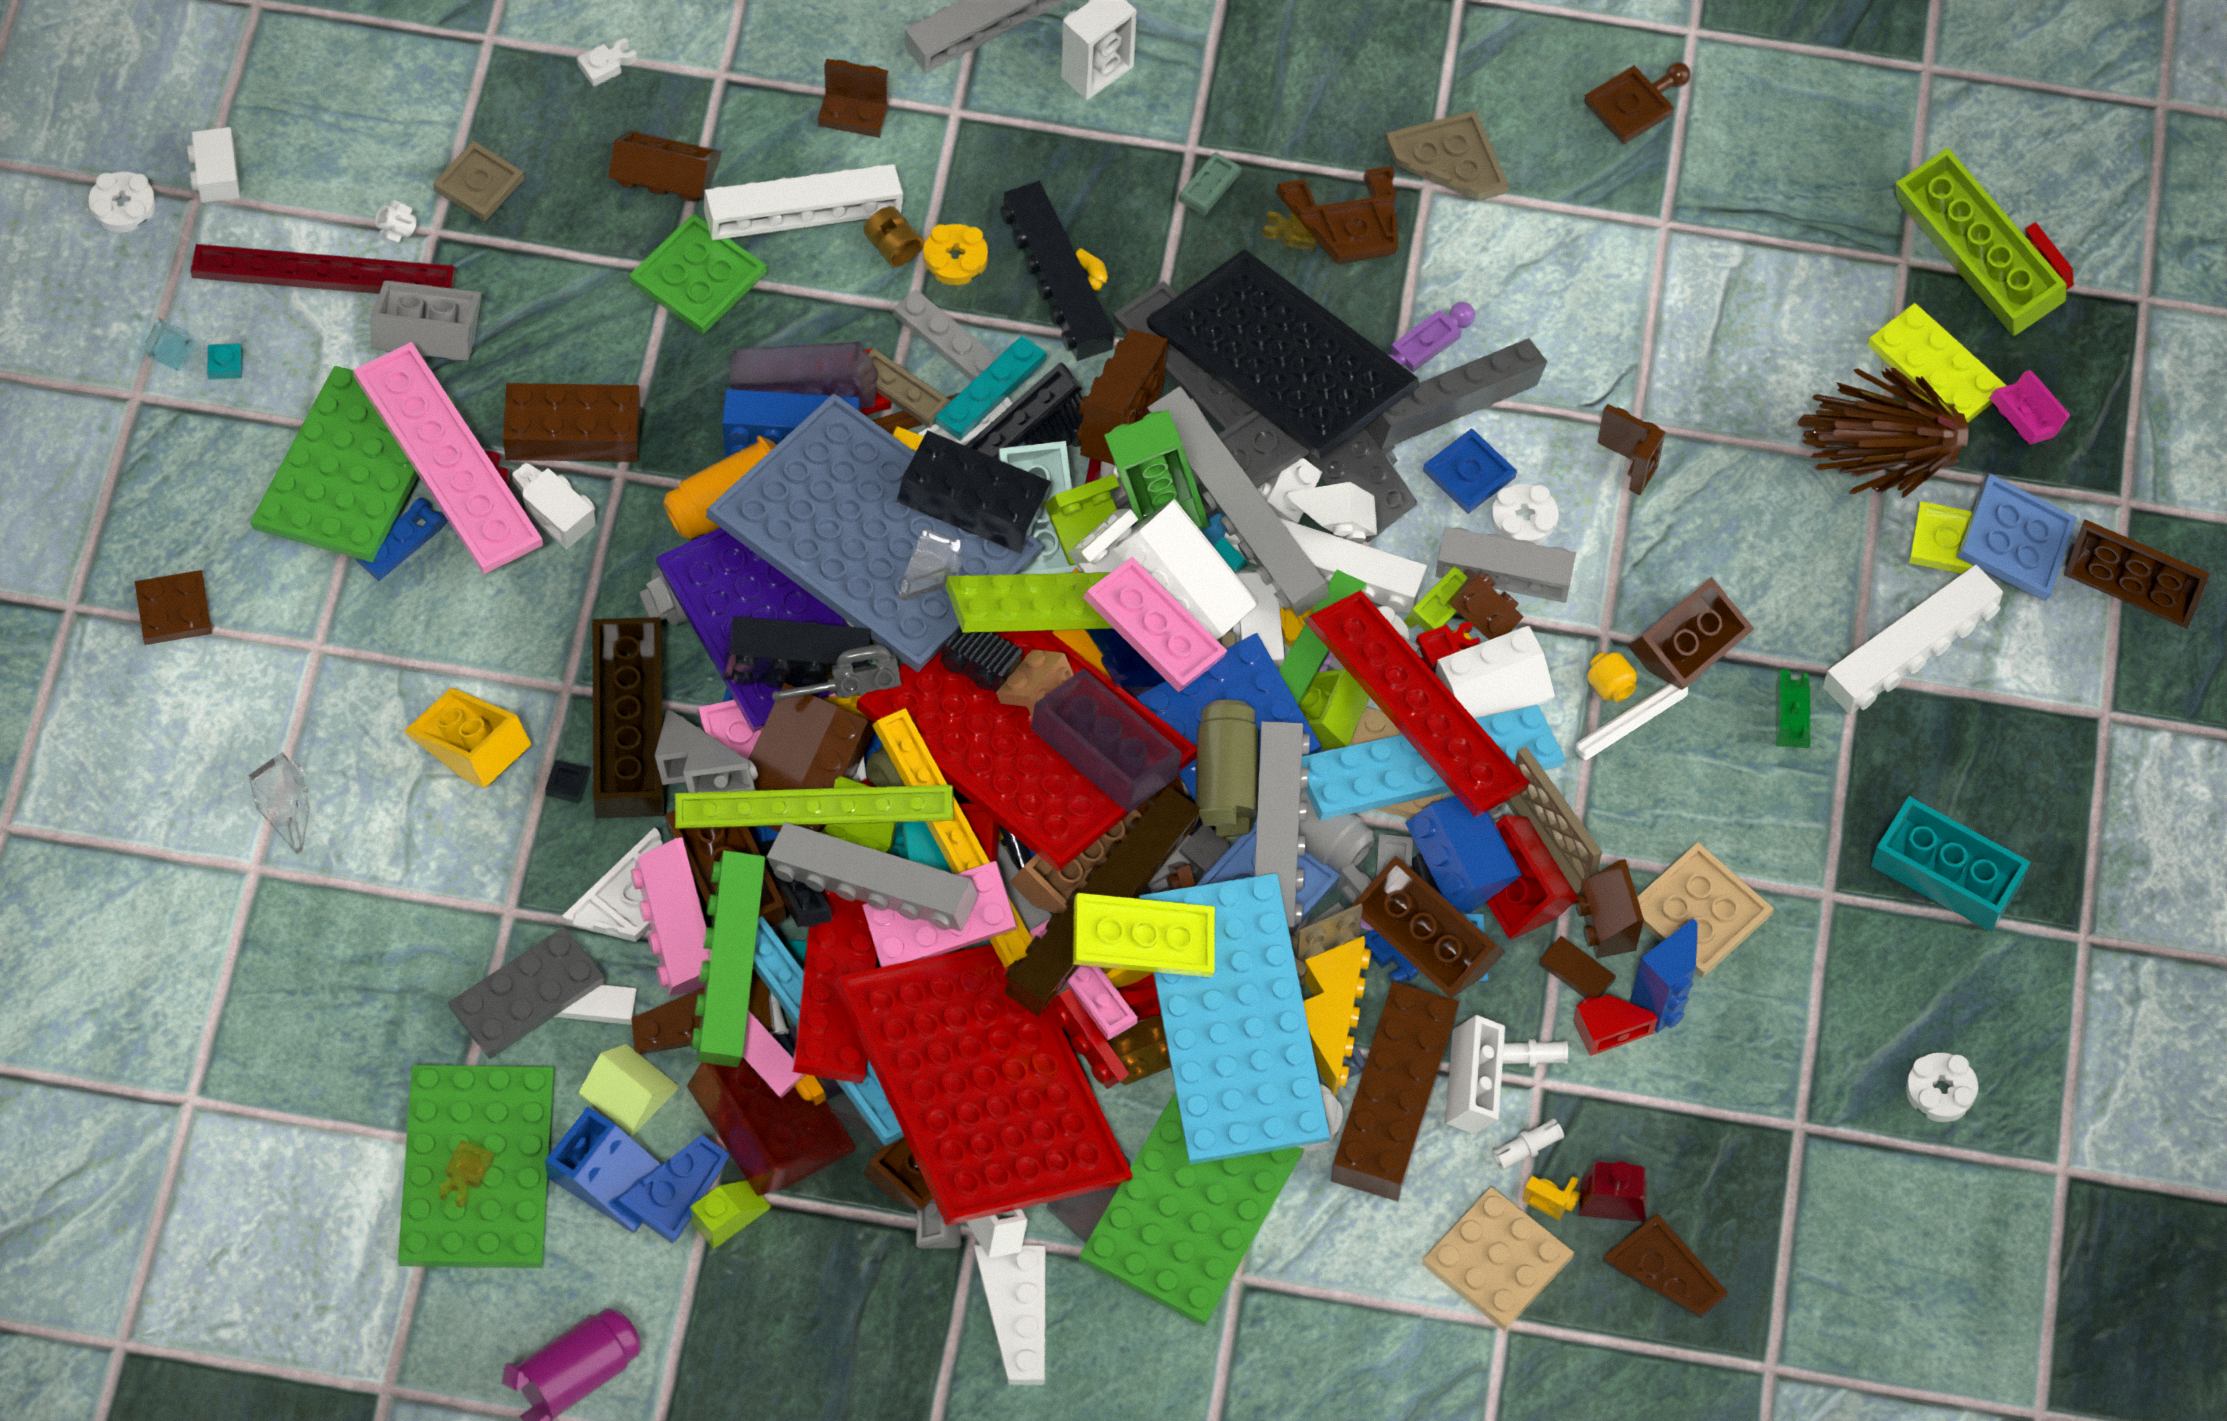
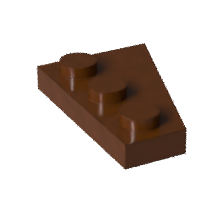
M1658 1214L1603 1257V1262L1700 1319L1728 1297V1292Z

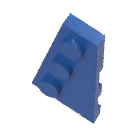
M700 1135L614 1203L673 1243L691 1218L690 1206L705 1196L731 1154L704 1135Z

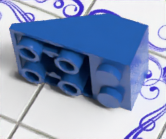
M587 1107L545 1160L548 1179L632 1233H635L641 1226L642 1222L617 1206L614 1202L658 1169L661 1164L617 1125Z

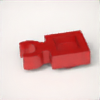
M1472 622L1461 624L1458 630L1453 633L1449 626L1445 625L1417 635L1415 641L1420 646L1419 649L1430 669L1437 666L1438 659L1461 651L1460 649L1465 650L1480 643L1479 637L1472 640L1464 637L1465 633L1471 632L1473 628Z

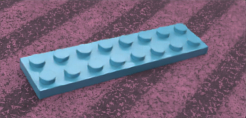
M1539 705L1475 718L1478 724L1514 764L1517 751L1527 746L1544 771L1563 766L1566 758ZM1403 734L1302 756V767L1308 768V788L1304 789L1319 821L1452 791Z

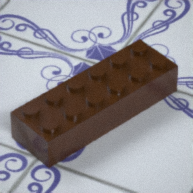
M1392 981L1333 1162L1331 1182L1397 1202L1399 1201L1452 1030L1454 1029L1460 1001Z

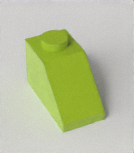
M749 1180L720 1185L690 1206L692 1224L713 1249L771 1208L770 1204Z

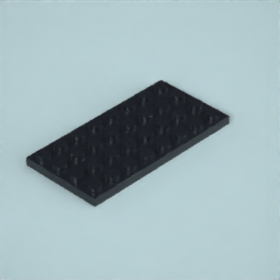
M1243 249L1146 318L1150 330L1160 337L1167 338V343L1318 459L1323 458L1419 387L1417 376L1246 249Z

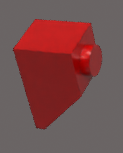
M1606 995L1600 998L1592 996L1581 1001L1576 1006L1573 1022L1589 1055L1592 1056L1654 1034L1657 1017L1652 1011L1611 995Z

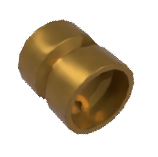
M887 206L875 212L863 228L864 235L875 248H879V253L891 267H900L907 264L916 257L923 246V239L911 225H907V220L895 206Z

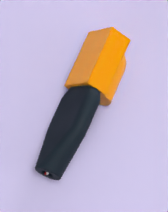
M783 1034L777 1037L776 1041L794 1059L795 1049L787 1035ZM806 1075L794 1086L804 1100H812L815 1105L826 1100L825 1092L815 1076Z

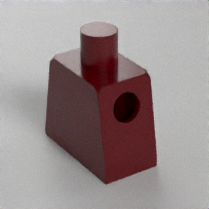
M1623 1161L1615 1163L1594 1162L1580 1182L1581 1195L1579 1198L1578 1216L1646 1222L1648 1186L1645 1167L1630 1165Z

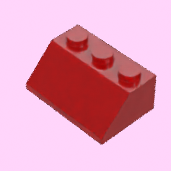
M1504 815L1495 824L1522 876L1486 903L1507 937L1515 939L1556 920L1578 899L1529 818Z

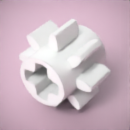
M392 200L391 206L383 205L379 209L375 221L377 228L381 229L379 235L397 243H400L401 236L405 238L410 237L416 227V217L411 214L413 208L396 200Z

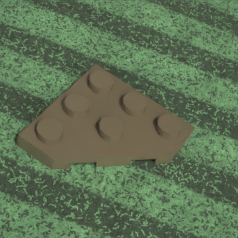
M1476 110L1386 133V144L1395 165L1475 200L1508 193V182Z

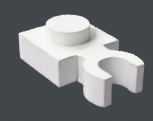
M627 38L618 40L614 48L610 50L603 44L577 57V64L594 87L621 74L620 65L635 63L637 61V52L632 50L629 53H623V51L629 49V42Z

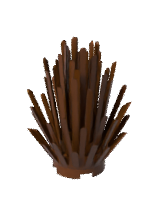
M1885 367L1886 372L1881 371L1885 379L1895 385H1889L1860 369H1854L1857 375L1907 402L1836 382L1839 387L1837 390L1841 394L1864 399L1866 402L1860 400L1856 402L1816 394L1813 396V399L1822 401L1819 407L1828 410H1816L1817 415H1803L1798 420V426L1814 428L1813 431L1804 432V437L1807 439L1803 440V443L1814 445L1816 448H1839L1824 449L1822 453L1811 455V458H1829L1832 461L1863 457V459L1819 464L1815 466L1817 470L1841 468L1839 473L1852 472L1854 477L1907 463V466L1859 485L1849 492L1850 494H1856L1872 487L1874 490L1878 489L1877 492L1883 493L1900 484L1898 490H1903L1909 486L1902 493V498H1904L1941 468H1951L1960 461V459L1956 458L1961 446H1967L1968 424L1964 413H1958L1954 407L1956 404L1945 403L1922 376L1921 379L1917 376L1915 377L1916 383L1923 390L1894 367L1890 368L1891 371Z

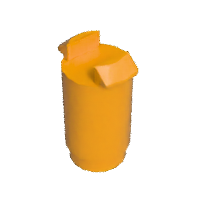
M758 436V443L752 444L679 482L678 487L667 492L663 501L664 509L679 536L693 540L702 534L706 535L719 529L718 525L706 517L707 508L777 445L772 440Z

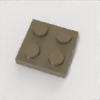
M472 141L433 183V188L438 194L485 222L524 181L525 177L522 170L475 141Z

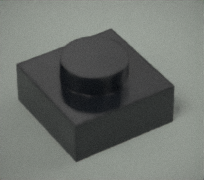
M555 760L545 787L546 796L579 804L589 775L588 768Z

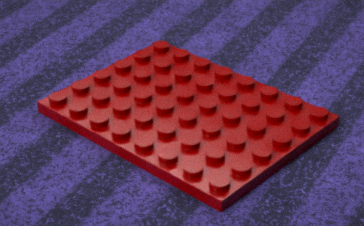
M1049 630L992 632L993 635L997 634L999 638H1003L1005 641H1009L1010 644H1015L1017 648L1020 647L1022 649L1021 662L1032 649L1065 653L1075 676V681L1041 722L1033 720L1028 707L1001 704L997 694L992 690H983L967 676L961 673L955 674L950 672L940 662L942 650L918 673L905 663L898 668L902 686L870 691L857 700L856 709L874 723L906 708L945 781L1058 872L1195 760L1197 753L1195 745Z
M993 945L840 975L834 982L835 988L946 1226L1119 1186L1130 1181L1133 1177L1062 1027L1055 1022L1051 1015L1050 1007L1047 1006L1041 1015L1037 1017L1004 993L1008 982L1005 974L1010 967H1004Z

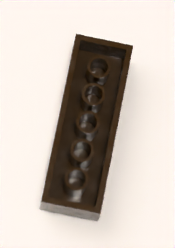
M661 617L592 619L593 802L595 818L664 816V785L662 784L655 758L663 727Z

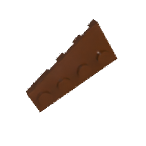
M752 968L748 1010L768 1032H772L775 1030L771 993L754 968ZM704 987L631 1018L634 1051L643 1055L691 1046L693 1029L700 1028L701 1016L695 1015L696 1000L698 994H704Z

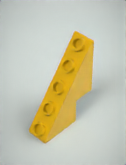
M1364 936L1306 959L1304 963L1307 968V973L1304 976L1305 983L1314 996L1304 1000L1303 1004L1315 1064L1334 1096L1338 1095L1339 1087L1346 1088L1349 1067L1343 1066L1344 1058L1352 1057L1355 1037L1349 1036L1350 1027L1357 1028L1360 1007H1354L1356 998L1363 999L1366 978H1361L1360 973L1361 969L1368 970L1371 949L1365 948L1366 939Z

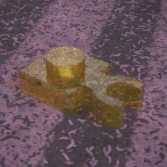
M1277 212L1267 213L1266 222L1276 226H1264L1263 236L1265 238L1276 239L1284 237L1283 245L1315 252L1316 239L1292 212L1289 219H1284Z
M461 1140L445 1168L446 1176L451 1179L446 1180L440 1186V1199L444 1201L449 1192L457 1191L459 1192L456 1198L457 1207L461 1208L464 1206L468 1198L467 1187L479 1188L494 1161L493 1153Z

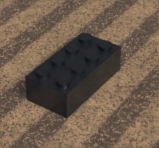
M927 430L902 478L897 502L1021 554L1043 511L1051 481Z
M733 616L725 643L723 680H732V683L737 685L763 683L770 688L777 689L782 688L784 683L795 687L826 683L828 679L834 678L832 666L837 665V659L841 653L849 649L869 646L870 629ZM869 660L852 663L853 668L868 666Z

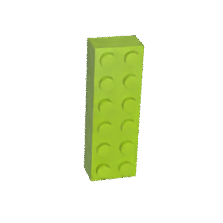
M1948 147L1896 182L1897 201L2013 337L2066 301V283Z

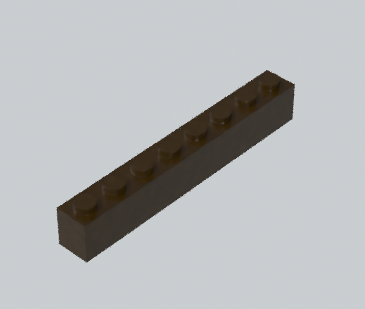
M1170 786L1160 796L1155 793L1144 808V811H1146L1141 819L1135 817L1128 825L1124 833L1127 836L1121 843L1116 840L1108 849L1105 855L1107 860L1102 866L1096 864L1088 873L1085 879L1087 884L1082 890L1076 888L1071 893L1065 903L1068 907L1062 914L1056 912L1051 917L1045 927L1048 930L1042 938L1036 936L1031 941L1025 951L1027 954L1022 962L1016 960L1005 974L1008 982L1004 993L1039 1017L1081 966L1073 964L1074 897L1076 894L1083 893L1136 899L1195 828L1200 817L1199 809L1201 808Z

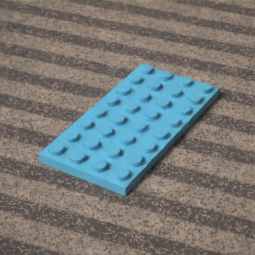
M1274 873L1139 895V899L1215 906L1214 974L1212 977L1153 972L1189 1165L1329 1142L1330 1134L1278 874Z

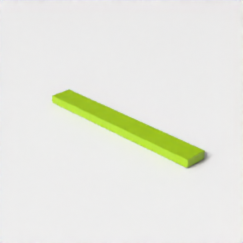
M952 785L675 793V828L783 826L784 822L797 826L954 821Z

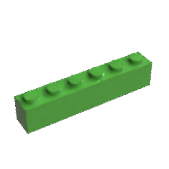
M723 850L720 861L713 862L711 882L717 883L715 895H709L707 915L713 916L711 928L706 927L703 939V948L709 949L708 960L701 962L699 982H705L704 994H698L695 1007V1015L701 1016L700 1028L693 1029L691 1049L697 1050L696 1062L738 1067L742 1059L765 856Z

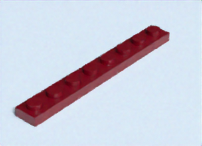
M205 244L195 245L190 270L192 278L375 294L380 293L384 280L453 289L456 274L455 266Z

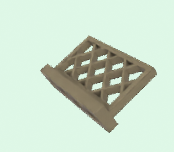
M1527 746L1517 751L1515 766L1530 783L1526 791L1507 800L1506 804L1515 816L1529 818L1575 894L1579 896L1582 882L1600 872L1598 868L1602 851Z

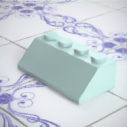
M1066 441L999 448L998 460L1051 481L1046 502L1054 495L1072 489ZM1044 506L1030 535L1043 544L1042 552L1020 574L1072 573L1074 568H1077L1079 573H1082L1077 564L1073 566L1068 564Z

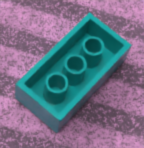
M1909 796L1878 844L1871 867L1986 930L1993 932L2023 883L2031 862Z

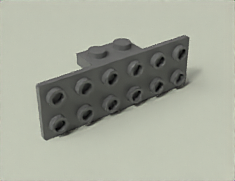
M1362 428L1323 458L1318 459L1312 453H1309L1308 457L1313 465L1322 472L1321 477L1327 485L1351 482L1375 497L1377 535L1366 536L1365 542L1368 543L1416 506L1417 500L1393 466L1398 461L1392 452L1395 446L1393 445L1381 450L1366 429Z

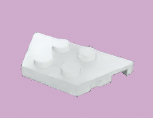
M654 827L562 915L563 922L569 926L634 942L650 929L649 921L643 922L639 902L643 901L641 890L635 889L633 886L631 869L635 868L638 856L663 845L659 831Z

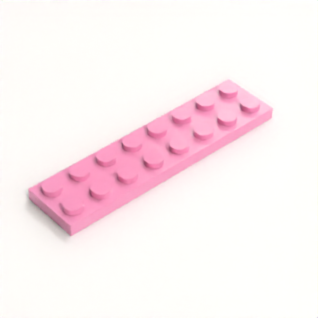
M412 342L353 370L354 378L483 575L543 546L541 536Z

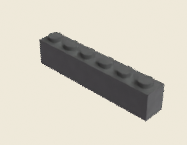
M1530 338L1420 382L1417 389L1364 428L1379 448L1383 450L1537 386L1548 361Z

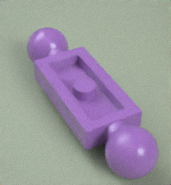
M1458 302L1451 307L1449 317L1441 310H1438L1394 342L1391 346V352L1394 355L1388 354V356L1400 365H1405L1413 373L1461 338L1462 330L1460 328L1468 327L1475 319L1474 308L1467 302Z

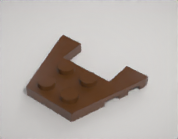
M1393 166L1366 170L1363 179L1372 197L1317 206L1305 179L1278 184L1276 189L1277 195L1336 264L1395 255L1398 249L1397 216L1394 213V200L1396 197L1395 188H1393Z

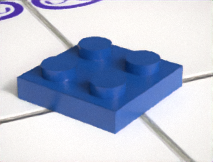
M1472 428L1426 462L1423 467V472L1467 514L1510 483L1517 475V470Z

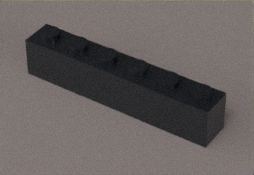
M1040 180L1004 192V206L1000 207L1002 219L1006 225L1010 224L1013 229V241L1018 250L1022 249L1025 254L1024 261L1030 275L1035 274L1038 281L1036 283L1038 293L1041 299H1047L1050 305L1049 314L1055 326L1059 325L1062 330L1061 338L1065 349L1072 351L1076 361L1113 350L1114 331Z

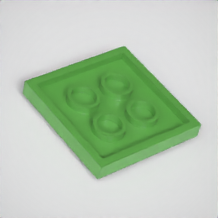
M693 213L629 275V283L704 335L767 273V265L729 238L712 240L708 224Z

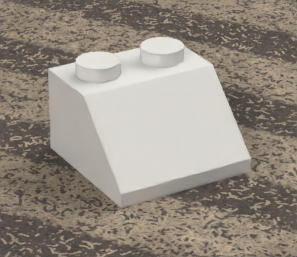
M1351 482L1288 492L1289 500L1336 536L1358 543L1365 541L1366 536L1377 535L1375 497Z

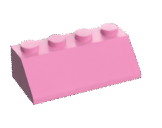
M680 837L638 856L635 868L631 869L633 886L635 889L641 890L643 901L639 902L643 922L649 921L652 934H648L650 951L652 955H658L660 966L656 968L658 982L661 988L666 987L668 997L694 992L704 987L705 982H699L701 962L708 960L709 949L703 948L706 925L683 838Z

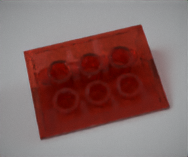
M743 1056L738 1067L701 1062L687 1084L691 1094L757 1196L786 1189L853 1153L857 1148L836 1115L830 1111L831 1108L826 1100L815 1105L812 1100H804L795 1087L780 1098Z

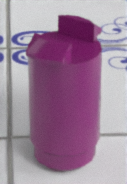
M605 1308L595 1316H587L516 1366L508 1362L504 1364L502 1384L514 1391L521 1389L525 1398L531 1404L532 1408L519 1416L523 1421H552L626 1370L628 1363L639 1356L641 1340L633 1324L621 1311Z

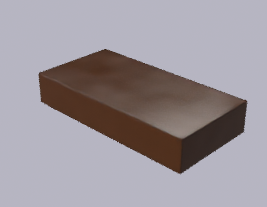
M1562 936L1549 948L1539 962L1541 967L1585 999L1592 996L1602 997L1616 979L1615 974Z

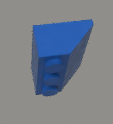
M1457 796L1430 804L1405 823L1443 897L1459 911L1472 913L1522 876L1489 811L1475 818Z
M1694 919L1687 922L1641 957L1630 1003L1655 1013L1657 1017L1655 1031L1657 1033L1666 1026L1673 1028L1685 1016L1683 1012L1685 1005L1689 1001L1688 994L1693 986L1692 980L1696 969L1698 923Z

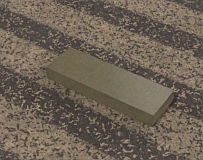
M874 348L853 369V376L928 428L935 424V416L950 403L948 398Z

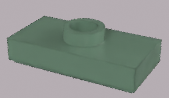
M1214 152L1179 193L1178 201L1205 216L1241 174V166Z

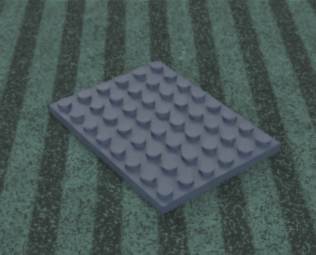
M833 394L709 506L706 517L853 626L870 629V638L884 646L891 654H896L898 659L918 673L942 650L943 644L960 625L945 587L948 576L1020 574L1041 554L1043 544L1030 536L1020 554L898 503L897 498L902 478L916 452L839 396Z

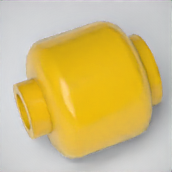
M1602 652L1591 660V668L1587 674V680L1603 700L1618 703L1632 695L1636 689L1637 672L1624 655L1619 652L1609 654Z

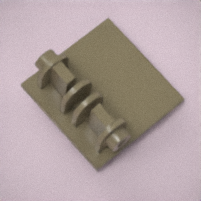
M1362 904L1292 932L1290 939L1293 951L1297 950V960L1301 959L1305 963L1306 959L1359 938Z

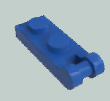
M420 497L413 502L406 513L393 523L374 562L356 558V562L375 579L380 581L445 526L447 518L439 511L434 512L431 509V504L423 497ZM423 519L426 523L419 527L416 523Z

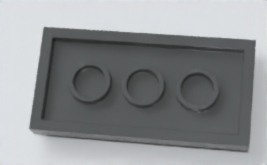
M562 927L449 1001L448 1004L449 1009L481 1050L491 1059L604 984L605 979L567 929Z

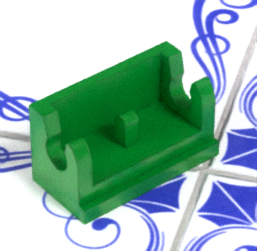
M1780 670L1776 684V746L1810 748V686L1807 673H1803L1800 680H1791L1790 670Z

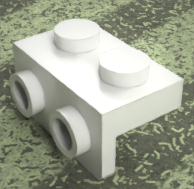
M1302 458L1257 487V490L1278 518L1298 524L1304 511L1288 499V492L1315 488L1322 472Z

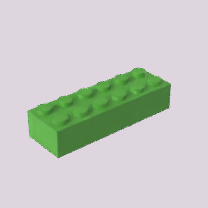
M1169 410L1149 413L1143 420L1130 425H1119L1112 429L1110 433L1104 435L1130 508L1138 518L1136 524L1175 499L1199 530L1209 527L1182 441Z

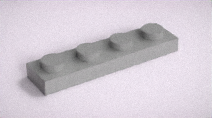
M917 289L893 308L894 317L971 381L998 358Z

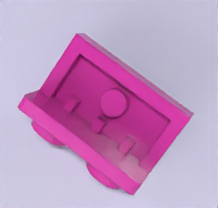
M2031 370L2025 371L2015 384L1995 389L1989 397L1998 408V411L2008 419L2018 431L2020 437L2026 440L2029 445L2054 438L2070 417L2067 410Z

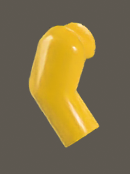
M1080 248L1076 252V256L1082 268L1090 274L1087 278L1092 288L1098 291L1102 288V284L1108 280L1105 264L1100 259Z

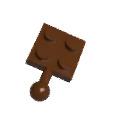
M1675 62L1668 66L1665 76L1651 83L1633 65L1587 93L1584 103L1624 145L1673 115L1674 106L1661 92L1671 86H1685L1690 80L1691 72L1686 64Z

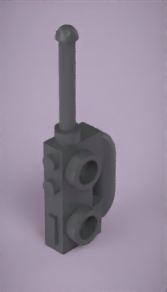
M870 645L846 650L839 655L837 665L832 666L833 679H828L826 683L783 691L776 690L772 693V699L780 702L779 700L825 691H830V693L837 692L838 697L849 698L855 694L861 696L870 691L902 686L896 654L891 655L889 650L881 645ZM876 659L877 664L858 668H853L852 665L855 662Z

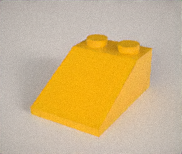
M453 687L446 691L404 730L408 737L462 779L482 788H486L497 776L532 745L516 714Z

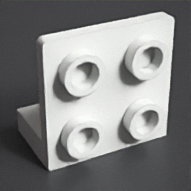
M1131 509L1115 510L1075 545L1068 554L1083 573L1114 571L1124 563L1114 548L1119 541L1126 538L1132 532V525L1138 518Z

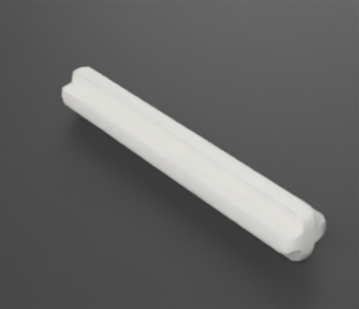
M1669 683L1578 741L1575 748L1577 754L1581 759L1588 760L1688 695V687L1681 690Z

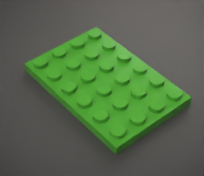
M334 365L250 523L254 530L373 563L418 478V474L354 378L353 370ZM448 396L453 405L455 406L453 397Z
M412 1065L398 1249L399 1266L543 1268L548 1190L545 1160L550 1155L554 1067Z
M1174 1092L1130 1168L1133 1175L1132 1179L1119 1186L1080 1253L1078 1261L1205 1327L1302 1157L1304 1148L1293 1147L1189 1165L1176 1092Z

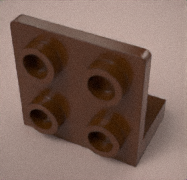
M826 59L824 64L825 96L818 116V126L880 138L889 109L888 70L873 65L864 66L849 63L845 60Z
M1607 404L1603 409L1597 442L1633 460L1628 471V476L1631 477L1629 490L1641 496L1659 467L1666 432L1654 423L1644 422L1630 415L1625 409Z

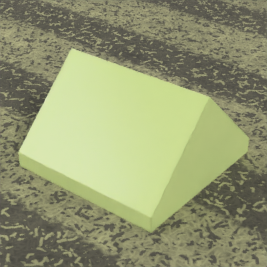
M625 1044L600 1053L579 1091V1096L632 1137L679 1089V1085Z

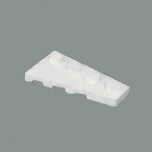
M974 1245V1254L981 1274V1281L989 1305V1312L996 1332L1008 1385H1045V1246H1022L1021 1252L988 1258L981 1245Z

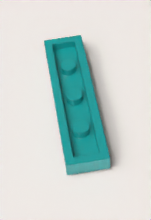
M1021 335L935 416V424L961 441L1047 360V352Z

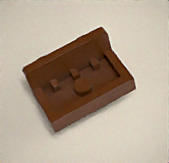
M1467 569L1464 574L1468 579L1447 603L1468 622H1472L1473 626L1488 640L1510 633L1524 617L1515 609L1519 603L1505 591L1501 595L1492 588L1496 584L1495 581L1482 570L1476 574Z

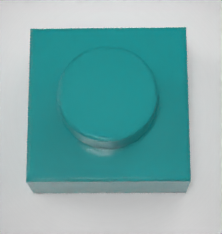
M241 343L208 345V379L242 378Z

